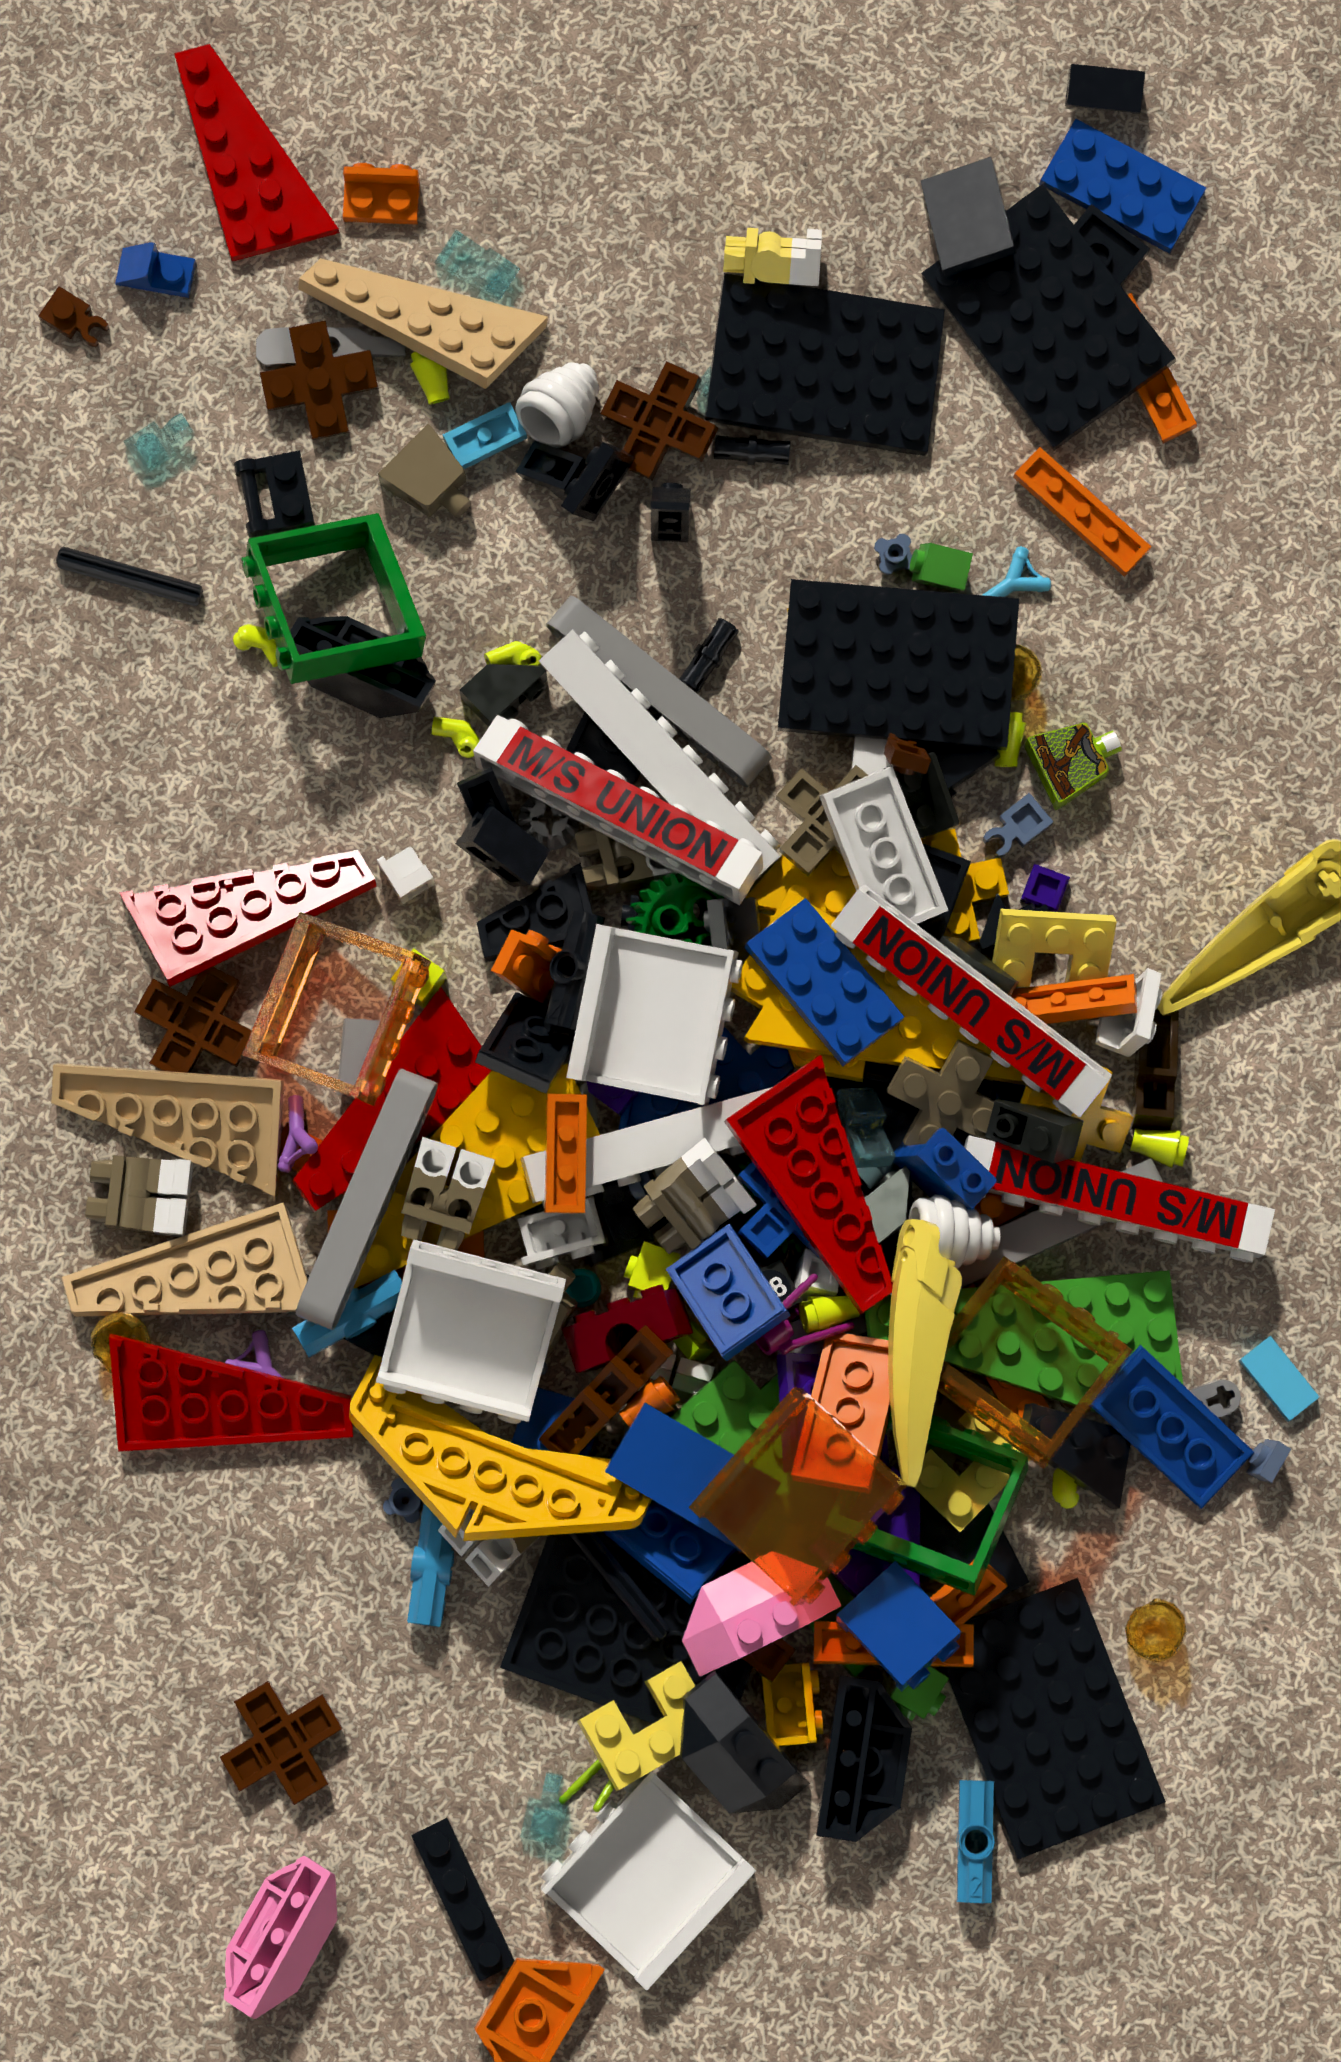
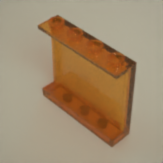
M793 1387L689 1508L699 1518H707L792 1598L790 1603L793 1606L803 1605L804 1602L810 1605L824 1591L825 1586L822 1582L831 1572L837 1575L849 1563L852 1557L848 1552L855 1544L859 1542L863 1545L877 1531L878 1526L875 1522L884 1511L889 1515L901 1504L905 1498L901 1492L906 1488L907 1484L803 1388Z

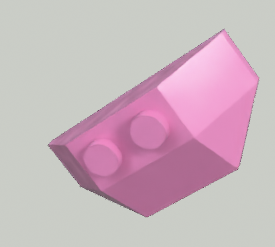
M772 1551L701 1586L682 1642L700 1677L814 1622L841 1607V1604L823 1569Z
M302 1856L295 1863L285 1866L265 1878L226 1948L225 1979L227 1988L224 1989L225 2001L250 2018L257 2019L298 1992L337 1922L335 1874L310 1858Z

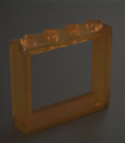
M299 912L242 1055L263 1065L374 1106L377 1097L382 1094L385 1088V1077L390 1064L399 1053L400 1039L406 1024L411 1021L414 1015V1004L419 991L428 980L431 961L410 950ZM325 936L403 964L355 1085L277 1057Z
M1004 1256L953 1320L945 1356L1002 1284L1109 1364L1051 1439L945 1361L943 1362L938 1391L1041 1468L1045 1469L1127 1362L1132 1349L1118 1339V1333L1114 1331L1107 1332L1095 1323V1318L1087 1310L1081 1307L1075 1308L1065 1301L1062 1293L1057 1288L1047 1283L1043 1285L1032 1277L1030 1270L1024 1264L1020 1267Z

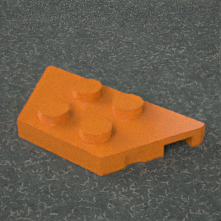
M516 1958L474 2027L494 2062H550L605 1968L599 1964Z

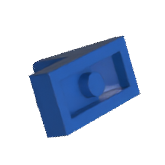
M153 242L126 247L122 249L115 284L189 298L196 260L194 258L158 252L156 244Z

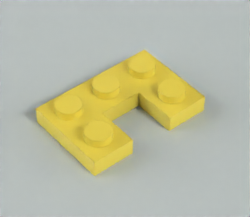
M1000 909L992 962L1019 982L1016 987H1030L1035 952L1069 954L1065 982L1108 977L1117 921L1114 915Z
M986 1392L958 1420L965 1429H972L983 1434L987 1441L1002 1445V1443L1012 1444L1014 1450L1028 1456V1462L1035 1456V1454L1018 1443L1021 1426ZM930 1449L924 1456L922 1472L914 1488L960 1533L1006 1486L1010 1475L973 1461L958 1476Z
M682 1661L645 1681L647 1688L664 1716L645 1729L633 1735L614 1700L577 1721L616 1792L680 1755L684 1713L683 1696L695 1687Z

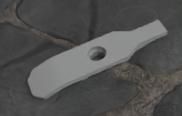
M291 327L265 329L257 337L256 358L266 367L296 365L289 332ZM327 327L330 342L338 346L337 352L333 354L334 357L366 350L371 351L372 358L388 356L405 357L406 346L389 337H373L358 328Z

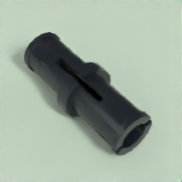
M716 435L714 459L746 461L747 465L754 466L755 462L789 465L791 441L757 439V435H750L749 438Z
M718 618L703 644H698L695 648V656L679 680L698 694L714 668H719L722 664V656L739 633V630L730 622Z

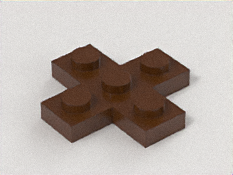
M326 320L289 328L296 365L260 372L267 410L273 411L305 404L312 440L350 433L342 396L379 389L371 351L366 350L334 357Z
M666 361L650 395L616 380L600 414L604 418L632 430L623 450L636 458L628 470L653 481L669 447L700 462L703 461L719 428L715 424L687 412L702 381L700 376Z
M210 967L198 974L186 996L152 978L134 1012L136 1015L167 1030L149 1064L160 1071L191 1073L202 1051L205 1050L238 1067L255 1036L254 1031L223 1015L240 981L215 967Z
M270 1681L265 1682L234 1701L253 1734L252 1738L220 1756L239 1792L272 1772L276 1773L294 1805L329 1785L310 1749L344 1728L324 1694L291 1714H288Z

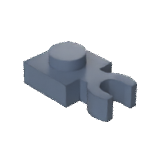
M1029 792L999 816V820L1004 827H995L988 830L982 841L986 844L992 838L1001 839L1003 847L996 852L995 856L996 858H1003L1010 851L1014 840L1023 848L1048 829L1054 821Z

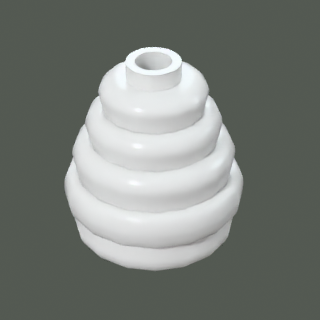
M570 362L563 367H557L550 372H545L528 382L523 387L521 396L518 398L515 406L517 419L526 433L535 441L558 449L579 439L583 435L587 423L590 421L592 409L596 402L595 397L599 392L595 371L587 364Z
M934 1195L929 1199H917L910 1209L908 1220H925L938 1226L940 1232L939 1253L943 1258L955 1261L954 1267L957 1269L962 1264L965 1266L973 1264L976 1259L984 1261L990 1256L992 1250L999 1248L1000 1229L993 1225L992 1219L987 1214L980 1215L976 1209H966L965 1205L956 1200L950 1201L944 1195Z

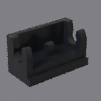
M1071 64L1068 70L1065 106L1140 114L1145 71Z
M488 807L483 815L477 812L470 820L462 836L455 843L513 887L531 885L550 852L547 847L494 807Z

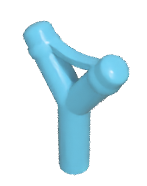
M1019 546L1012 556L1005 579L982 595L1006 597L1013 591H1049L1051 589V580L1048 577H1042L1033 569L1028 559L1029 550ZM1025 563L1035 577H1021Z

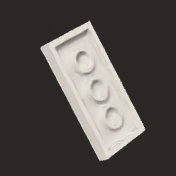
M892 766L819 795L856 891L865 884L916 924L949 911Z

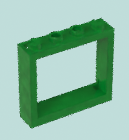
M379 513L248 539L246 557H241L242 568L246 578H252L254 584L253 597L256 607L258 609L263 608L266 616L264 618V626L269 640H275L278 667L281 671L286 670L290 684L422 657L426 634ZM364 547L398 635L299 655L266 567Z
M891 1412L886 1432L888 1429L893 1430ZM932 1415L927 1440L928 1444L1010 1475L973 1564H966L850 1519L849 1517L860 1492L841 1489L825 1525L827 1539L891 1564L896 1561L904 1569L975 1596L1027 1474L1028 1456L1014 1450L1012 1444H995L987 1441L983 1434L975 1430H958L950 1427V1424L943 1418Z

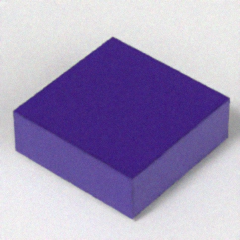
M1034 864L1020 901L1034 904L1035 907H1041L1046 904L1049 912H1057L1070 877Z

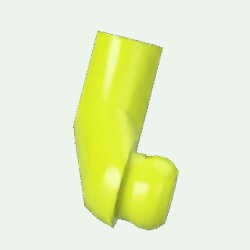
M250 624L239 627L238 632L233 636L234 645L242 651L249 650L251 647L262 649L273 667L278 666L275 640L268 639L265 628Z
M518 641L511 642L484 654L486 665L540 666L539 660L542 658L535 648Z
M434 716L431 734L451 738L462 757H474L473 750L479 743L480 738L471 724L465 720Z
M1056 1468L1053 1473L1052 1482L1054 1500L1065 1509L1073 1508L1079 1502V1494L1076 1493L1077 1484L1074 1483L1075 1479L1059 1468Z

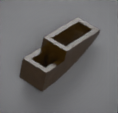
M1157 1008L1153 1022H1156L1157 1025L1155 1035L1149 1044H1144L1136 1051L1131 1129L1171 1130L1174 1120L1175 1082L1177 1079L1179 1010L1163 1016Z

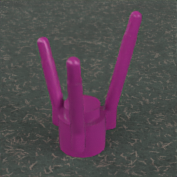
M817 1274L810 1275L783 1301L786 1309L791 1307L817 1281ZM798 1306L789 1312L791 1316L755 1342L767 1355H771L777 1350L782 1355H786L795 1348L852 1330L855 1325L853 1322H848L791 1340L790 1337L794 1335V1331L790 1322L799 1316Z

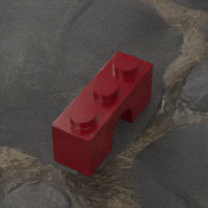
M663 1284L641 1291L642 1298L631 1303L629 1297L607 1304L608 1311L597 1315L596 1311L592 1310L573 1317L575 1324L562 1328L576 1373L589 1372L605 1367L623 1349L621 1337L628 1325L633 1326L637 1331L646 1325L665 1344L693 1334L679 1289L664 1290Z

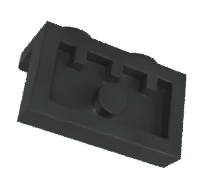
M934 752L928 754L931 762L926 774L914 771L913 775H906L894 770L920 838L931 836L959 825L954 804Z

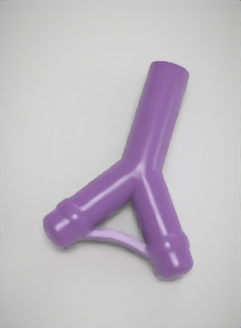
M293 1095L288 1098L289 1135L278 1163V1169L285 1173L291 1171L299 1157L306 1153L314 1154L318 1150V1144L315 1139L304 1129L303 1097L299 1095Z
M257 1330L252 1333L253 1340L244 1353L235 1359H227L225 1361L227 1364L282 1377L272 1367L268 1338L264 1330ZM254 1347L257 1363L241 1361Z

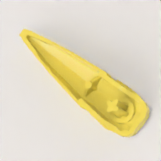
M1338 839L1326 840L1289 867L1284 873L1285 876L1255 899L1221 930L1164 992L1157 1007L1160 1013L1164 1016L1182 1009L1246 978L1315 940L1317 934L1341 920V841Z
M917 1219L905 1220L898 1236L891 1279L893 1288L888 1335L889 1398L893 1435L902 1485L908 1487H916L922 1472L938 1385L955 1317L954 1311L962 1286V1276L957 1268L954 1267L955 1261L943 1258L939 1253L940 1232L938 1226L928 1221Z

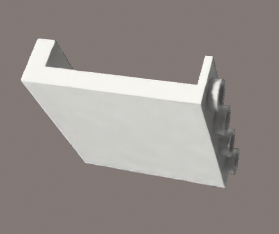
M596 924L566 1078L698 1103L700 1105H709L710 1098L716 1099L720 1084V1076L714 1075L717 1059L724 1060L728 1038L722 1037L725 1021L731 1022L735 1008V999L730 998L732 983H739L743 961L737 960L738 952Z
M413 1239L376 1383L384 1384L383 1388L397 1394H405L406 1391L422 1394V1399L435 1404H443L444 1401L460 1404V1409L469 1413L481 1414L483 1410L498 1414L497 1417L500 1420L508 1423L519 1424L521 1420L529 1422L566 1279Z
M652 1771L624 1787L623 1789L627 1793L617 1804L613 1800L608 1802L596 1816L600 1823L589 1834L586 1830H583L568 1846L572 1853L563 1863L556 1859L541 1876L545 1881L541 1886V1890L548 1894L631 1973L645 1990H648L756 1872L734 1848Z

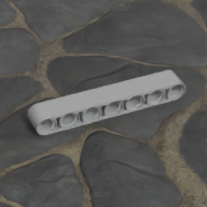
M570 595L546 623V627L557 638L560 635L564 638L572 629L579 636L585 631L600 647L595 654L601 661L606 664L611 659L625 674L626 677L621 680L623 685L630 692L637 688L652 704L648 711L659 718L663 716L675 730H679L678 735L703 755L708 753L706 756L733 779L737 776L736 781L744 787H748L772 759L771 754L760 743L578 598Z
M404 1069L398 1071L296 1308V1316L328 1329H335L433 1103L438 1088L437 1082Z

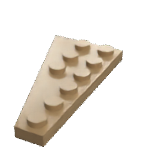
M321 258L299 278L298 289L485 389L544 331L548 321V316Z
M59 1063L53 1065L52 1104L90 1120H97L109 1125L126 1135L140 1138L151 1143L150 1145L186 1160H191L195 1164L226 1174L231 1179L263 1190L262 1192L274 1197L278 1195L280 1172L278 1163L281 1153L284 1095L283 1079Z
M283 1202L63 1276L62 1280L72 1314L75 1317L296 1312L308 1278L288 1210Z

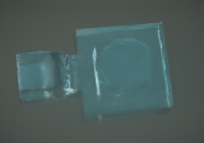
M180 413L170 419L162 429L153 421L123 442L146 475L175 457L177 453L172 445L191 434L193 430L183 414Z
M547 1772L541 1799L529 1796L520 1837L559 1846L568 1805L557 1803L563 1775Z

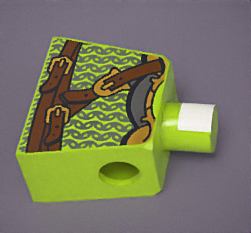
M1080 723L1027 738L1024 745L1055 811L1106 778L1109 767L1105 758L1122 751L1120 741L1113 730L1094 738L1087 723Z

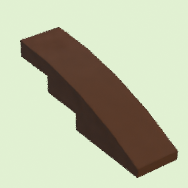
M645 1325L603 1368L594 1380L580 1392L538 1440L552 1452L578 1455L674 1352Z

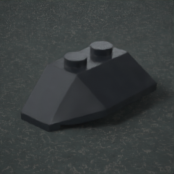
M348 616L319 617L314 619L298 617L290 630L299 655L389 636ZM422 657L309 680L307 682L311 687L377 718H386L419 712L434 688L436 680L429 673Z
M715 1671L683 1696L684 1713L680 1756L729 1814L780 1809L810 1784Z
M842 1675L839 1677L821 1787L816 1836L857 1842L901 1808L912 1726L880 1681Z

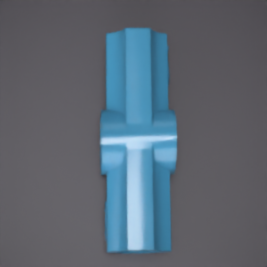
M394 1269L359 1290L358 1288L353 1289L334 1330L308 1320H304L294 1326L292 1329L307 1356L310 1358L343 1338L350 1339L376 1324L378 1318L392 1312L396 1308L402 1280Z
M425 1504L421 1514L418 1546L415 1545L411 1564L410 1581H413L407 1623L441 1627L445 1609L446 1589L451 1583L454 1550H452V1546L438 1531L442 1523Z
M959 1780L958 1833L956 1838L958 1848L956 1902L992 1903V1859L995 1844L993 1835L994 1781ZM972 1830H980L986 1839L985 1847L977 1853L968 1851L965 1846V1837Z

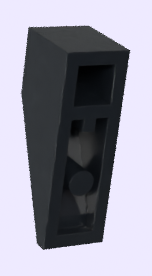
M663 483L661 487H653L651 498V541H689L690 488H683V485L679 483Z

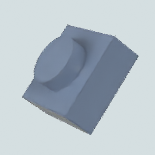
M1265 1439L1263 1443H1259L1254 1448V1454L1249 1458L1251 1465L1246 1473L1259 1481L1272 1483L1290 1453L1291 1448L1280 1441Z

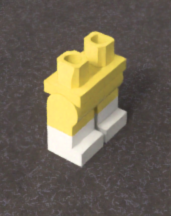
M747 228L746 237L726 236L723 272L744 273L743 283L754 284L755 278H757L759 281L767 283L819 286L822 230L807 229L806 239L781 238L778 234L770 231L758 235L759 228Z

